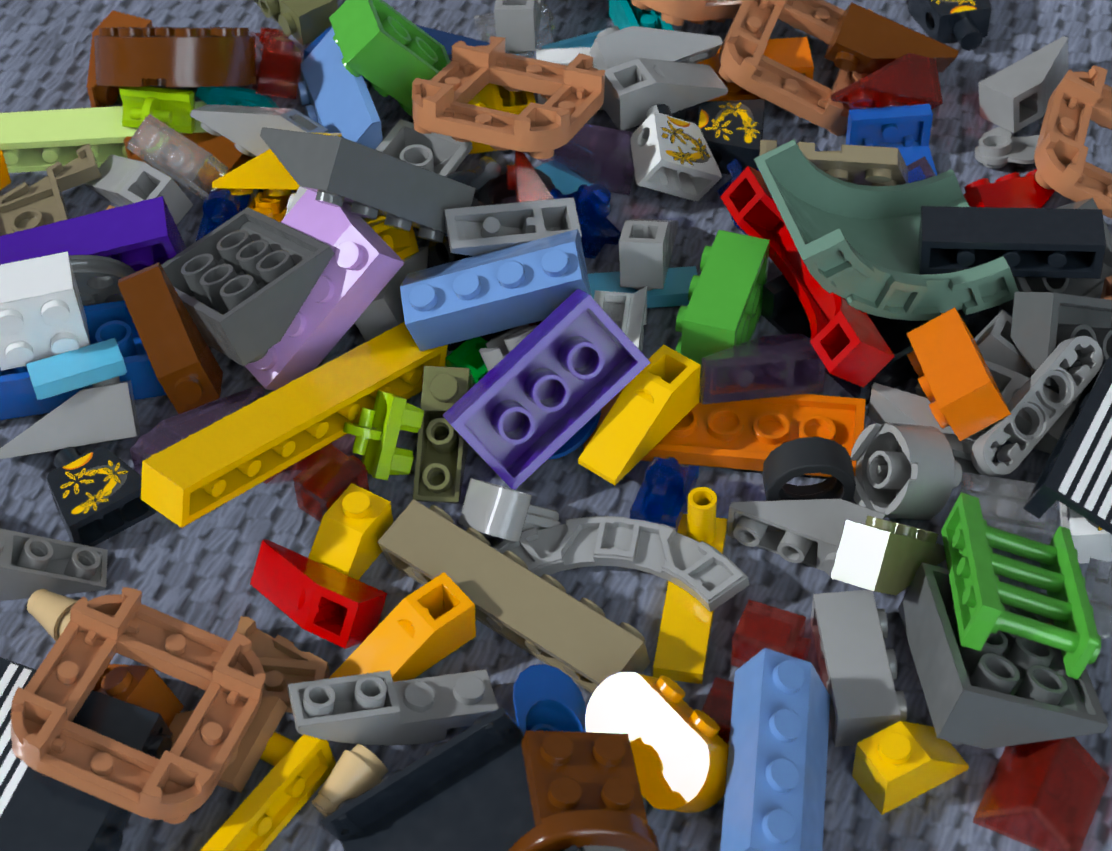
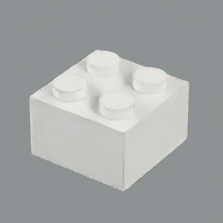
M68 251L0 265L1 371L23 367L34 361L90 345L86 314Z

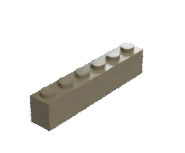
M413 499L378 541L387 562L422 585L445 572L475 604L476 620L543 663L559 668L570 676L576 684L592 694L607 678L623 672L642 674L650 664L644 643L645 638L633 626L625 622H621L618 626L605 618L603 610L591 600L581 598L578 601L566 593L563 585L548 574H543L541 577L528 570L526 563L516 554L508 550L502 554L495 550L480 532L471 527H468L466 531L454 524L453 519L443 509L436 505H431L430 508H427Z

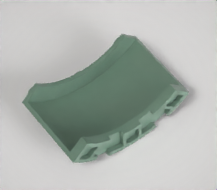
M795 139L754 159L794 244L811 275L828 293L833 292L846 299L848 305L855 309L889 319L908 321L932 320L940 316V313L947 312L954 307L957 310L962 309L965 315L983 311L1014 299L1015 292H1019L1011 269L1003 256L970 269L943 274L919 275L918 239L921 206L969 207L952 169L908 184L893 186L859 185L840 180L819 169L804 155Z

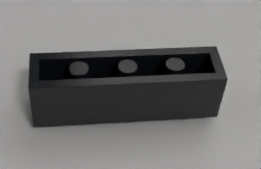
M921 206L918 239L919 275L943 274L970 269L1003 256L1011 269L1013 277L1101 279L1106 250L1103 212L1101 209Z

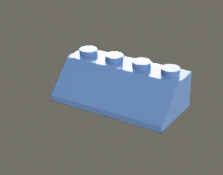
M331 28L300 65L302 81L296 82L301 105L308 104V106H305L306 116L327 128V133H342L343 138L376 149L383 141L381 120L363 76H353L342 64L343 55L340 47L333 39L335 33L333 28Z
M578 229L411 272L406 275L400 286L405 325L420 352L544 320L577 288L590 294L592 297Z
M764 648L735 671L720 851H822L831 696L811 662Z

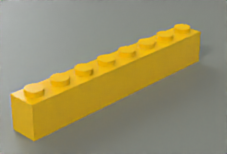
M405 322L385 331L143 460L141 500L183 528L346 435L347 433L343 432L345 422L358 424L362 407L374 409L378 390L389 392L405 399H409L421 392L424 366L445 367L448 345L420 352Z

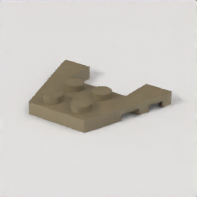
M760 140V156L777 148V140ZM798 142L800 150L809 161L822 171L840 180L867 186L908 184L909 170L898 148L842 144L841 151H820L816 143Z
M90 144L77 149L78 157L66 165L62 166L58 161L46 169L48 176L30 187L24 182L0 197V236L69 219L62 192L102 177Z

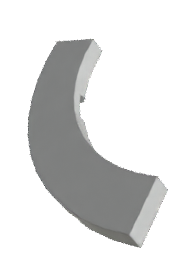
M616 516L567 519L566 524L548 527L539 531L536 528L522 532L520 542L504 540L492 547L502 554L506 550L513 552L526 563L529 571L539 577L543 574L551 575L560 571L591 566H616L651 573L684 589L696 598L709 612H712L749 586L748 576L729 558L703 541L699 543L690 537L677 533L673 527L643 519Z

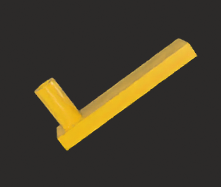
M697 487L690 491L688 494L687 514H680L677 533L690 537L699 543L703 541L723 554L728 519L716 517L717 495L712 489ZM668 581L654 658L653 677L660 678L661 675H664L673 681L702 684L714 610L709 612L696 598Z
M274 732L260 757L261 760L273 765L274 768L200 851H265L328 778L336 765L328 741L303 734L295 742Z

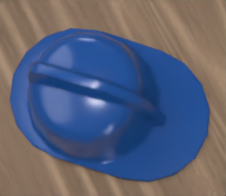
M546 664L531 665L518 675L513 687V702L517 725L521 728L523 734H525L526 730L586 732V704L581 690L570 676L559 668Z

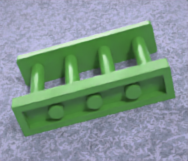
M961 492L941 530L961 645L981 651L990 633L996 634L1000 630L1060 649L1067 676L1078 680L1087 664H1093L1097 659L1102 640L1097 632L1093 617V606L1088 599L1085 577L1081 573L1078 551L1074 547L1070 529L1059 526L1051 542L1047 545L988 526L987 521L983 519L979 498ZM992 548L1040 562V567L993 553ZM998 575L1044 589L1047 592V596L1001 582ZM1003 604L1053 619L1055 626L1006 611Z

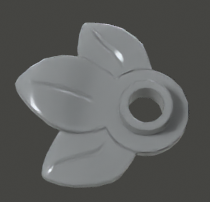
M997 127L981 136L979 145L975 148V159L988 168H1002L1008 162L1033 164L1035 163L1034 154L1039 135L1014 137L1010 131Z

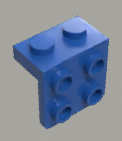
M930 104L849 110L846 145L898 148L909 170L908 183L921 181L937 175L929 148L933 119Z

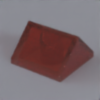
M1075 737L1006 746L977 809L973 823L1040 851H1081L1110 777Z

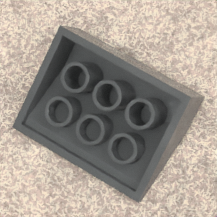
M262 127L261 138L300 187L317 192L315 200L340 208H342L343 202L352 205L350 211L352 214L376 220L379 214L386 217L384 223L386 226L410 232L412 226L419 229L418 237L438 243H443L444 236L448 237L443 214L444 209L471 207L476 188L339 136Z
M247 207L161 266L207 345L244 367L248 363H254L262 359L267 354L268 349L281 341L334 255L331 246Z
M921 562L898 610L937 738L956 745L965 744L990 749L1098 734L1106 731L1109 723L1086 667L1078 680L1068 677L1060 649L1000 630L996 634L990 633L981 651L962 646L948 569ZM1030 590V591H1033V592H1036V593H1039V594H1042V595L1047 596L1046 593H1042V592ZM1003 604L1006 611L1055 626L1053 619Z

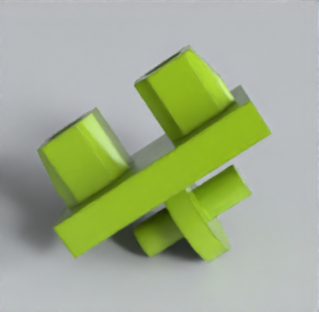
M153 86L119 88L123 103L122 127L142 128L146 133H156L157 130L192 133L195 130V118L190 116L191 111L195 109V93L192 90L157 88Z
M380 390L377 392L374 409L362 407L359 423L345 422L343 432L355 435L352 453L363 455L359 470L371 474L373 478L388 481L389 475L410 474L414 458L413 451L397 447L396 443L400 430L418 433L421 429L424 410L407 403V399Z

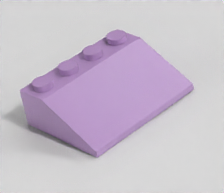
M307 190L281 223L331 246L334 255L281 341L268 349L267 354L262 359L245 365L261 385L268 390L275 391L316 369L405 264L360 216L350 213L351 206L348 203L343 202L342 208L318 202L315 200L317 192Z

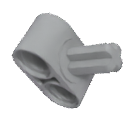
M470 478L458 524L471 527L491 536L520 542L522 531L533 528L539 531L560 525L557 511L530 504L532 498L530 494Z

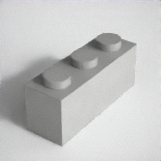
M856 590L813 594L810 623L821 679L831 696L829 719L835 747L857 745L858 742L899 721L906 722L907 707L903 691H895L893 679L897 678L895 652L893 649H886L884 638H887L888 635L886 612L884 608L877 609L873 591Z

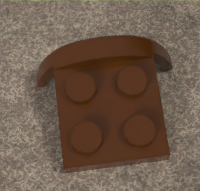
M526 730L521 745L535 828L523 835L509 851H558L570 848L574 844L577 847L610 846L629 851H660L657 837L648 825L628 733Z

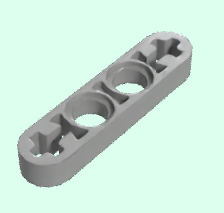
M1079 336L1064 340L1054 349L1007 404L1011 414L988 426L976 439L971 449L972 464L979 473L988 477L1010 474L1020 465L1099 372L1103 364V353L1097 341L1092 337ZM1080 350L1082 356L1079 360L1082 366L1073 367L1067 372L1063 368L1071 367L1078 358L1075 351ZM1048 377L1054 379L1059 386L1060 393L1056 402L1048 400L1043 391L1044 382ZM1020 409L1029 413L1032 420V428L1027 435L1022 434L1016 427L1015 418ZM1007 440L1013 443L1004 445L998 452L999 463L992 462L991 459L994 456V451L991 447L1003 445Z

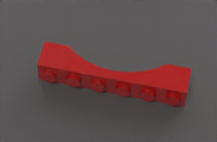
M747 166L720 198L736 224L746 234L770 240L769 258L782 272L800 299L810 322V343L829 374L864 388L895 357L867 313L848 305L846 299L833 292L828 293L814 279L804 264L761 173Z

